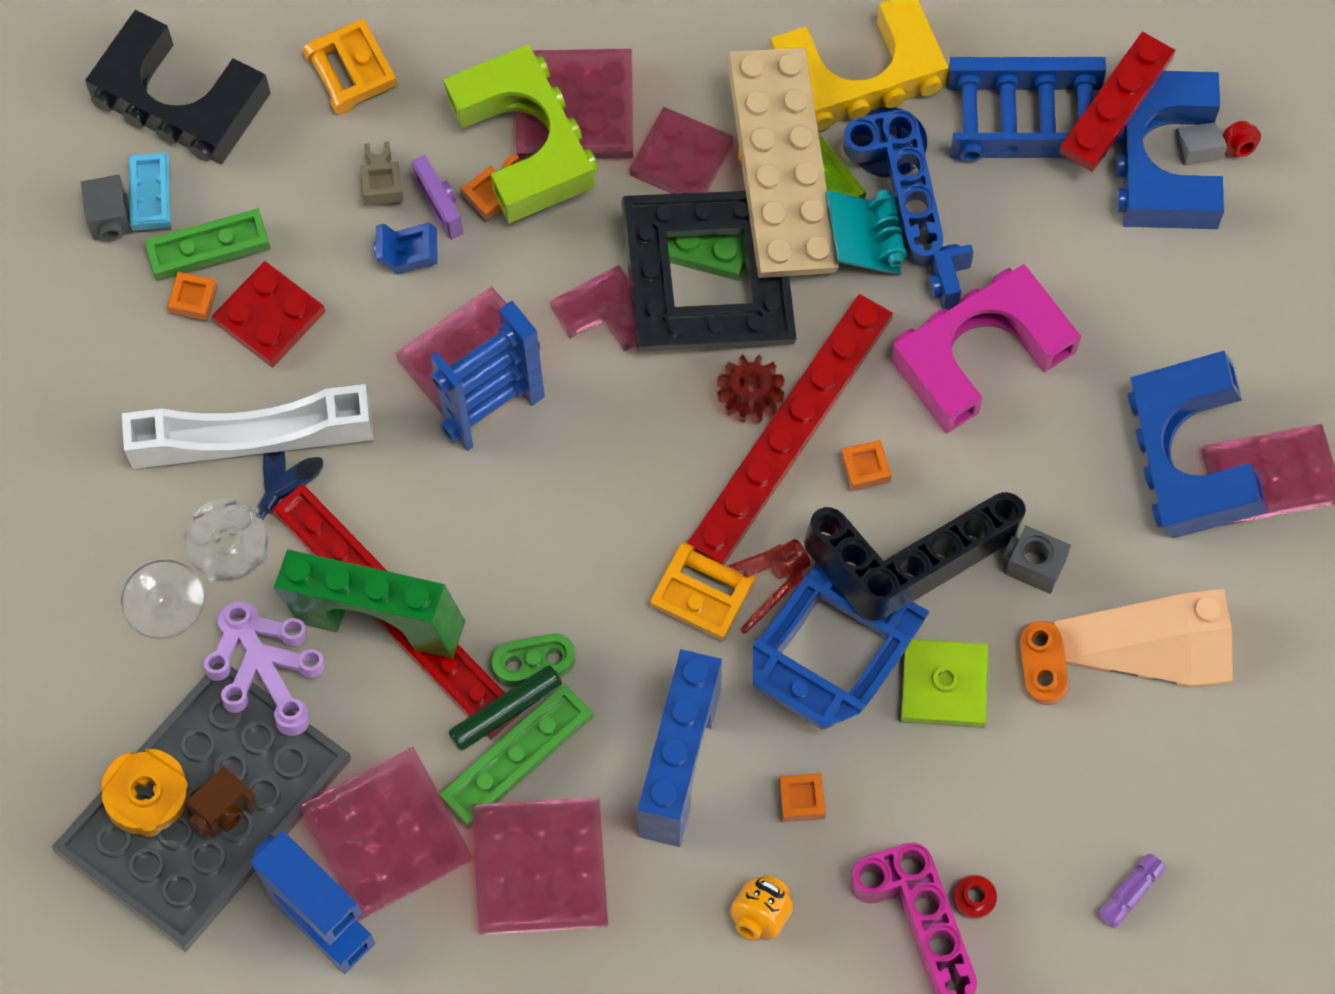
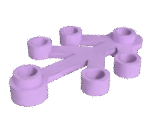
M233 602L226 605L218 615V626L223 636L216 652L209 654L204 660L207 677L214 681H221L229 676L231 672L229 661L239 642L243 645L246 654L233 684L227 685L222 690L221 697L224 708L229 712L237 713L247 707V694L258 672L277 706L274 712L277 729L287 736L302 734L308 728L310 722L308 708L301 700L292 698L275 666L299 671L307 678H315L324 671L323 655L315 649H308L299 654L264 645L259 640L257 634L282 639L286 645L297 647L303 644L307 637L304 622L298 618H290L282 623L259 617L257 609L247 602ZM239 617H243V618H244V619L241 620V621H233V619H235V618H239ZM293 629L300 631V633L294 636L287 634L288 631ZM311 660H315L318 662V664L313 667H308L305 665L306 662ZM216 663L224 664L221 669H211L212 665ZM232 695L242 696L238 701L228 700ZM289 711H298L293 716L285 715Z

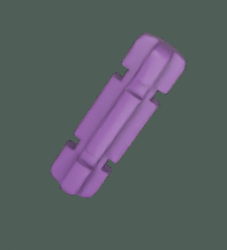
M1146 854L1138 864V870H1133L1113 894V900H1108L1100 909L1099 918L1111 928L1119 926L1127 915L1126 911L1130 912L1149 890L1152 885L1151 881L1155 882L1165 870L1164 863L1155 855Z

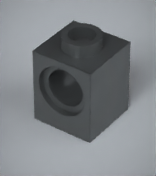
M120 174L80 181L86 222L93 239L112 241L119 239L122 235L132 234L127 193Z
M1025 525L1020 538L1012 536L1005 550L1003 558L1009 560L1006 575L1051 594L1067 560L1071 545ZM1030 552L1038 553L1043 557L1044 562L1040 564L1030 563L1024 555Z

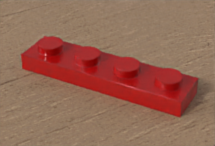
M1142 31L1063 141L1059 153L1093 173L1170 64L1176 50Z

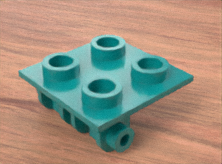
M882 190L877 192L876 199L873 201L827 191L826 198L838 262L895 275L902 274L900 266L904 264L907 252L902 239L903 231L899 227L901 221L899 217L895 216L898 214L897 200L895 196L891 195V191Z

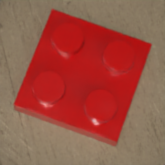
M264 260L212 315V319L217 326L273 368L325 313L323 304Z

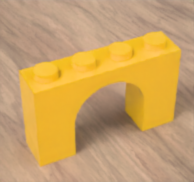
M887 0L879 3L877 25L890 52L892 62L882 73L870 79L849 80L832 73L822 62L807 26L770 38V49L806 48L818 131L825 130L832 126L833 123L848 118L854 120L864 117L870 111L885 106L887 108L897 107L904 103L905 100L919 95L931 96L946 87L949 67L919 0Z

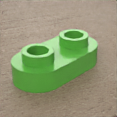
M557 633L507 642L499 646L494 652L492 658L493 671L496 678L507 686L519 685L546 666H551L558 673L559 677L568 674L575 664V650L572 642L566 636ZM553 653H558L562 656L561 661L555 664L548 662L547 658ZM510 662H519L521 668L516 672L507 670L506 667Z

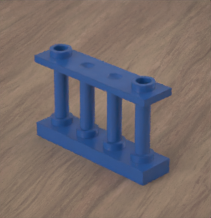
M950 57L947 85L948 90L961 91L963 133H953L950 158H961L964 161H977L981 158H1067L1060 154L1059 150L1070 132H1056L1054 90L1077 91L1080 119L1093 101V90H1101L1106 74V57ZM978 90H998L1000 92L1002 133H978ZM1016 90H1036L1039 92L1041 133H1017Z
M513 301L499 309L501 326L498 327L499 333L451 366L444 361L438 352L430 356L433 373L430 374V377L437 387L443 422L440 423L441 428L452 443L459 441L467 451L474 447L470 427L515 396L518 398L524 396L533 406L545 398L537 330Z

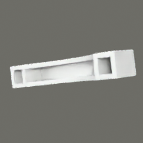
M366 384L328 388L292 403L248 412L192 413L161 408L122 413L124 452L132 469L374 440L371 403Z

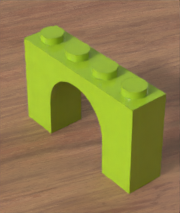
M529 44L443 79L446 98L461 129L500 113L519 111L535 116L549 130L546 143L536 154L491 173L493 193L509 224L595 188L594 172L598 171V165L590 149L584 151L579 142L582 139V135L576 120L573 117L568 119L563 111L566 108V104L560 89L557 86L552 88L547 80L550 77V73L544 58L541 55L536 57Z

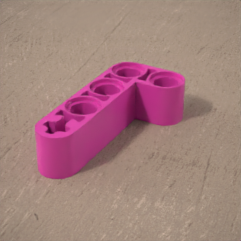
M906 843L860 859L853 870L851 880L853 894L861 902L868 904L878 903L899 896L934 994H957L955 990L947 991L951 980L948 968L954 964L952 975L957 985H965L962 994H975L977 988L976 975L928 849L918 843ZM905 859H915L921 864L923 870L919 874L910 875L902 870L900 863ZM865 872H874L881 877L883 883L876 888H869L862 884L860 876ZM922 898L931 899L937 906V912L932 915L921 914L916 909L915 902ZM937 938L945 939L952 946V952L944 956L937 955L932 951L929 943Z

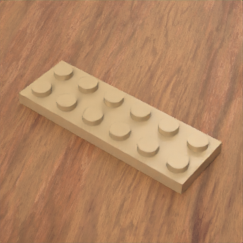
M806 48L729 51L727 65L758 278L836 273L839 266L826 198L827 187Z

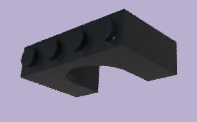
M134 10L85 79L91 95V101L104 111L109 112L112 109L122 114L129 123L138 128L146 126L152 129L162 140L174 145L177 142L187 147L194 156L203 161L211 159L222 165L271 94L266 74L232 58L212 89L201 99L190 104L178 106L161 103L147 93L151 77L174 44L168 25Z

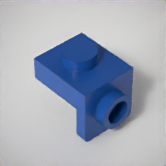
M429 222L399 231H394L386 224L377 225L376 241L374 242V253L377 261L397 275L438 264L437 228Z
M951 244L942 247L941 251L937 253L933 252L934 255L930 269L932 275L928 276V282L933 299L939 298L942 309L950 310L959 304L961 288L956 271L971 267L974 252L970 244L964 246Z

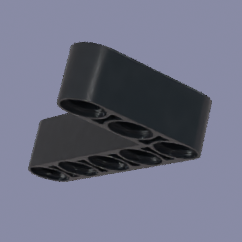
M1010 492L998 493L883 561L843 513L832 507H823L817 509L811 517L804 546L807 553L855 610L865 619L879 621L1008 545L1011 537L1016 536L1026 508L1022 499ZM846 562L854 563L856 566L850 565ZM904 573L911 574V575H913L914 577H910V576H908V575H906V574H904ZM872 592L879 593L882 596L874 595Z

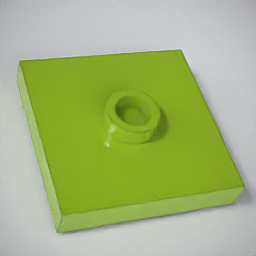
M913 639L904 652L901 722L984 728L986 724L989 644Z

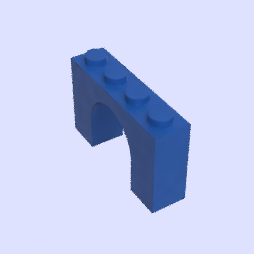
M1164 71L1115 140V142L1122 143V154L1117 153L1116 177H1122L1123 188H1118L1116 208L1117 212H1123L1124 227L1219 228L1224 214L1223 176L1177 175L1167 172L1152 162L1143 144V139L1148 133L1164 125L1214 123L1220 109L1219 72Z
M1225 350L1130 377L1133 391L1128 393V401L1133 415H1139L1141 428L1136 429V438L1141 452H1147L1149 465L1144 467V475L1149 489H1155L1157 503L1152 504V512L1158 528L1163 527L1172 538L1268 513L1260 475L1251 463L1207 475H1191L1176 469L1172 461L1171 446L1173 438L1179 427L1188 418L1202 411L1242 400L1234 363Z
M680 649L637 810L640 838L681 847L691 808V788L705 728H712L721 693L722 659Z
M283 830L275 838L271 835L257 846L253 853L255 857L250 863L273 904L337 968L346 974L375 945L371 933L356 920L362 914L358 903Z

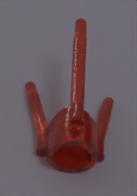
M792 539L784 545L778 544L768 551L727 566L737 572L745 569L742 575L746 578L768 568L771 569L772 573L779 580L784 577L787 578L786 582L741 627L743 634L748 633L804 578L802 571L810 567L811 563L807 552L798 540Z

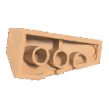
M1224 589L1183 593L1058 620L1053 623L1062 635L1066 663L1068 665L1104 672L1114 670L1138 675L1137 678L1146 680L1155 678L1176 682L1177 686L1187 688L1230 684L1233 681L1232 626Z

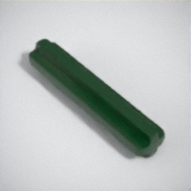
M546 666L450 729L448 733L454 745L460 751L467 749L561 687L562 682L558 673L551 666Z

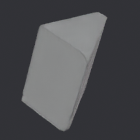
M1215 122L1177 128L1176 132L1185 165L1223 159L1227 146Z

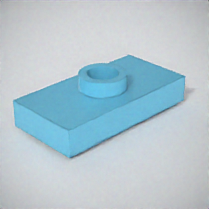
M168 152L129 155L130 226L132 231L172 228L170 158Z

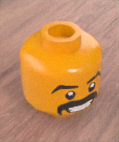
M769 875L748 879L730 907L731 918L736 924L737 932L750 941L775 939L794 910L788 886L781 880Z

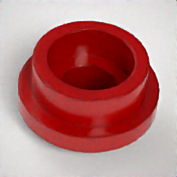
M1238 121L1230 125L1223 133L1227 146L1226 154L1230 157H1245L1254 152L1261 140L1259 129L1247 121Z
M971 875L963 878L957 884L954 891V903L957 909L969 918L979 919L989 915L997 902V892L994 885L983 876ZM977 889L982 892L984 899L981 902H973L969 899L968 892Z

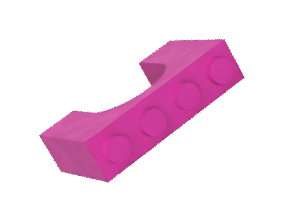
M1025 264L1013 271L1011 268L1003 270L993 279L992 284L981 291L978 288L969 291L961 298L958 305L948 311L946 308L935 312L928 319L927 324L916 331L913 328L904 331L894 341L891 357L892 363L946 434L978 415L983 399L960 369L952 353L953 344L965 332L978 327H996L1011 333L1021 342L1044 373L1077 353L1081 335Z

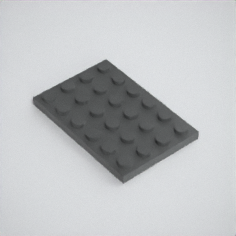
M216 663L211 669H221L224 664ZM231 667L229 676L221 681L211 680L205 675L136 753L146 752V749H157L175 758L181 765L188 784V799L225 766L254 793L257 809L252 814L244 809L241 820L234 828L227 832L222 830L215 838L211 835L204 838L190 825L188 821L190 814L186 805L184 812L173 825L162 830L154 837H145L141 834L126 832L109 819L102 802L101 791L52 846L57 855L185 953L254 874L255 870L250 861L255 857L253 853L257 846L271 835L275 838L282 830L288 834L351 760L349 752L310 724L300 735L287 736L282 734L276 727L274 716L276 704L271 695L255 683H252L247 694V707L237 713L227 711L223 706L221 693L227 685L234 682L238 671ZM232 695L228 700L238 701L242 696ZM289 711L285 713V715L293 716L295 715V713L293 711ZM149 783L146 787L136 786L134 790L138 794L137 799L152 798L154 796L152 791L154 785Z

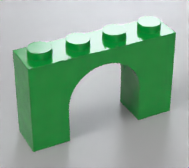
M289 549L286 551L274 585V589L293 616L302 620L306 626L338 632L345 609L357 611L384 620L401 630L414 650L451 659L454 658L465 624V619L445 584Z

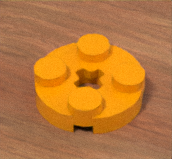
M146 749V752L125 753L110 764L102 778V802L106 813L117 827L126 832L141 834L145 837H154L162 830L173 825L186 808L189 788L183 769L175 758L161 750ZM149 783L153 784L152 791L154 796L150 799L138 800V794L134 790L135 787L138 785L146 787Z

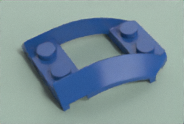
M815 562L768 629L753 644V687L759 693L820 730L830 728L860 714L904 654L929 615V611L911 602L885 619L879 621L865 619L855 610ZM872 592L874 595L882 596L879 593ZM820 599L887 638L873 661L849 693L782 654Z

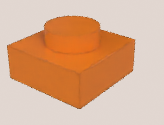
M177 272L167 305L169 314L208 321L218 288L216 279Z
M881 440L842 448L841 457L851 491L891 482L892 475Z
M822 773L779 776L783 822L825 819Z

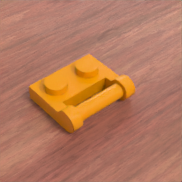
M364 18L315 39L303 48L302 52L308 63L314 64L331 96L330 104L336 114L347 113L355 104L398 86L397 79ZM335 50L354 86L345 90L326 57L328 53Z
M683 541L651 598L650 607L724 642L742 606L752 592L757 576L747 571L741 574L695 552L694 546ZM686 566H689L735 588L732 596H729L683 574V570Z

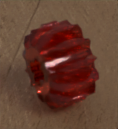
M742 354L739 357V366L728 361L725 365L726 374H720L717 379V386L721 388L717 392V399L720 403H726L725 412L728 416L739 411V420L742 423L747 420L748 415H753L758 423L763 420V412L774 416L777 412L776 403H782L784 400V391L780 389L784 386V377L781 374H775L777 366L774 364V361L763 366L760 354L754 358V362H748V359ZM748 386H752L754 391L750 392Z

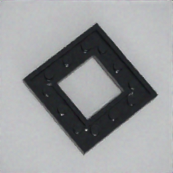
M746 191L623 196L621 207L637 352L788 345L795 343L797 337L789 276L758 278ZM742 234L750 303L675 307L667 237Z

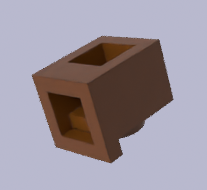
M225 766L186 801L190 814L188 821L204 838H207L209 835L215 838L222 830L227 832L234 828L241 820L244 809L250 814L257 809L254 793Z

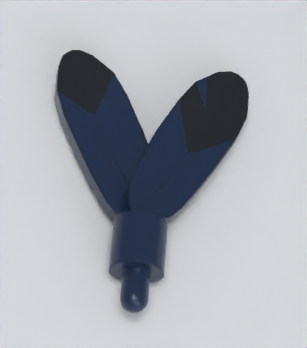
M285 451L264 453L263 474L266 492L257 506L260 509L257 519L263 520L267 514H272V508L278 504L281 498L288 496L302 483L306 485L315 479L323 468L322 458H306L286 471Z

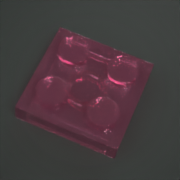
M663 106L629 168L630 176L671 194L705 193L710 188L733 145V136Z

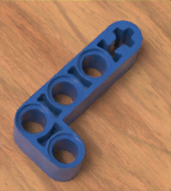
M894 110L852 120L844 131L843 149L846 156L851 161L857 163L886 159L893 195L897 200L896 207L901 221L900 226L903 231L907 255L916 265H931L933 252L941 251L943 246V232L916 117L906 110ZM896 126H902L909 131L910 135L904 139H897L889 131ZM857 134H864L872 142L865 147H859L852 143L851 138ZM904 163H911L917 167L918 172L913 176H905L899 172L898 167ZM912 200H919L926 205L927 209L920 214H915L907 209L906 204ZM925 227L924 235L927 244H931L930 250H924L923 245L918 244L920 228Z

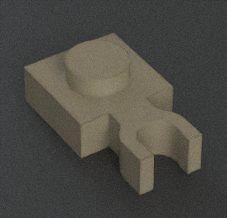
M389 141L384 142L385 151L381 154H373L370 152V143L364 144L367 165H360L364 206L403 202L399 161L391 162Z

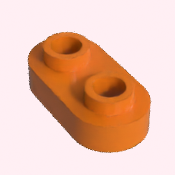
M1035 621L1023 630L1020 638L1025 684L1030 696L1036 702L1052 705L1061 701L1069 689L1064 642L1059 629L1054 624L1048 621ZM1039 635L1048 637L1047 643L1043 646L1034 645V640ZM1043 675L1053 676V682L1050 685L1042 686L1039 684V680Z

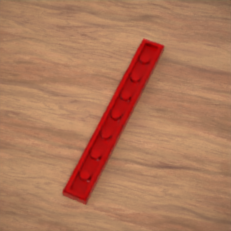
M303 483L272 508L273 514L312 555L387 571ZM372 616L467 717L472 716L505 694L459 644L453 659L416 651L401 630L384 620ZM520 714L486 736L491 741Z

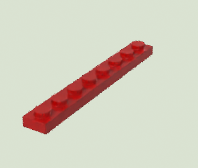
M860 293L858 294L687 542L695 547V552L720 564H726L891 322L893 312Z

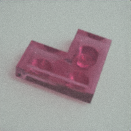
M619 265L550 301L551 309L569 338L605 321L624 352L636 346L630 282Z

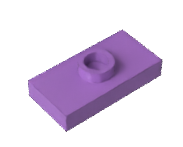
M426 155L413 160L412 166L415 181L447 237L452 240L462 235L461 216L453 204L457 200L447 180L441 183Z

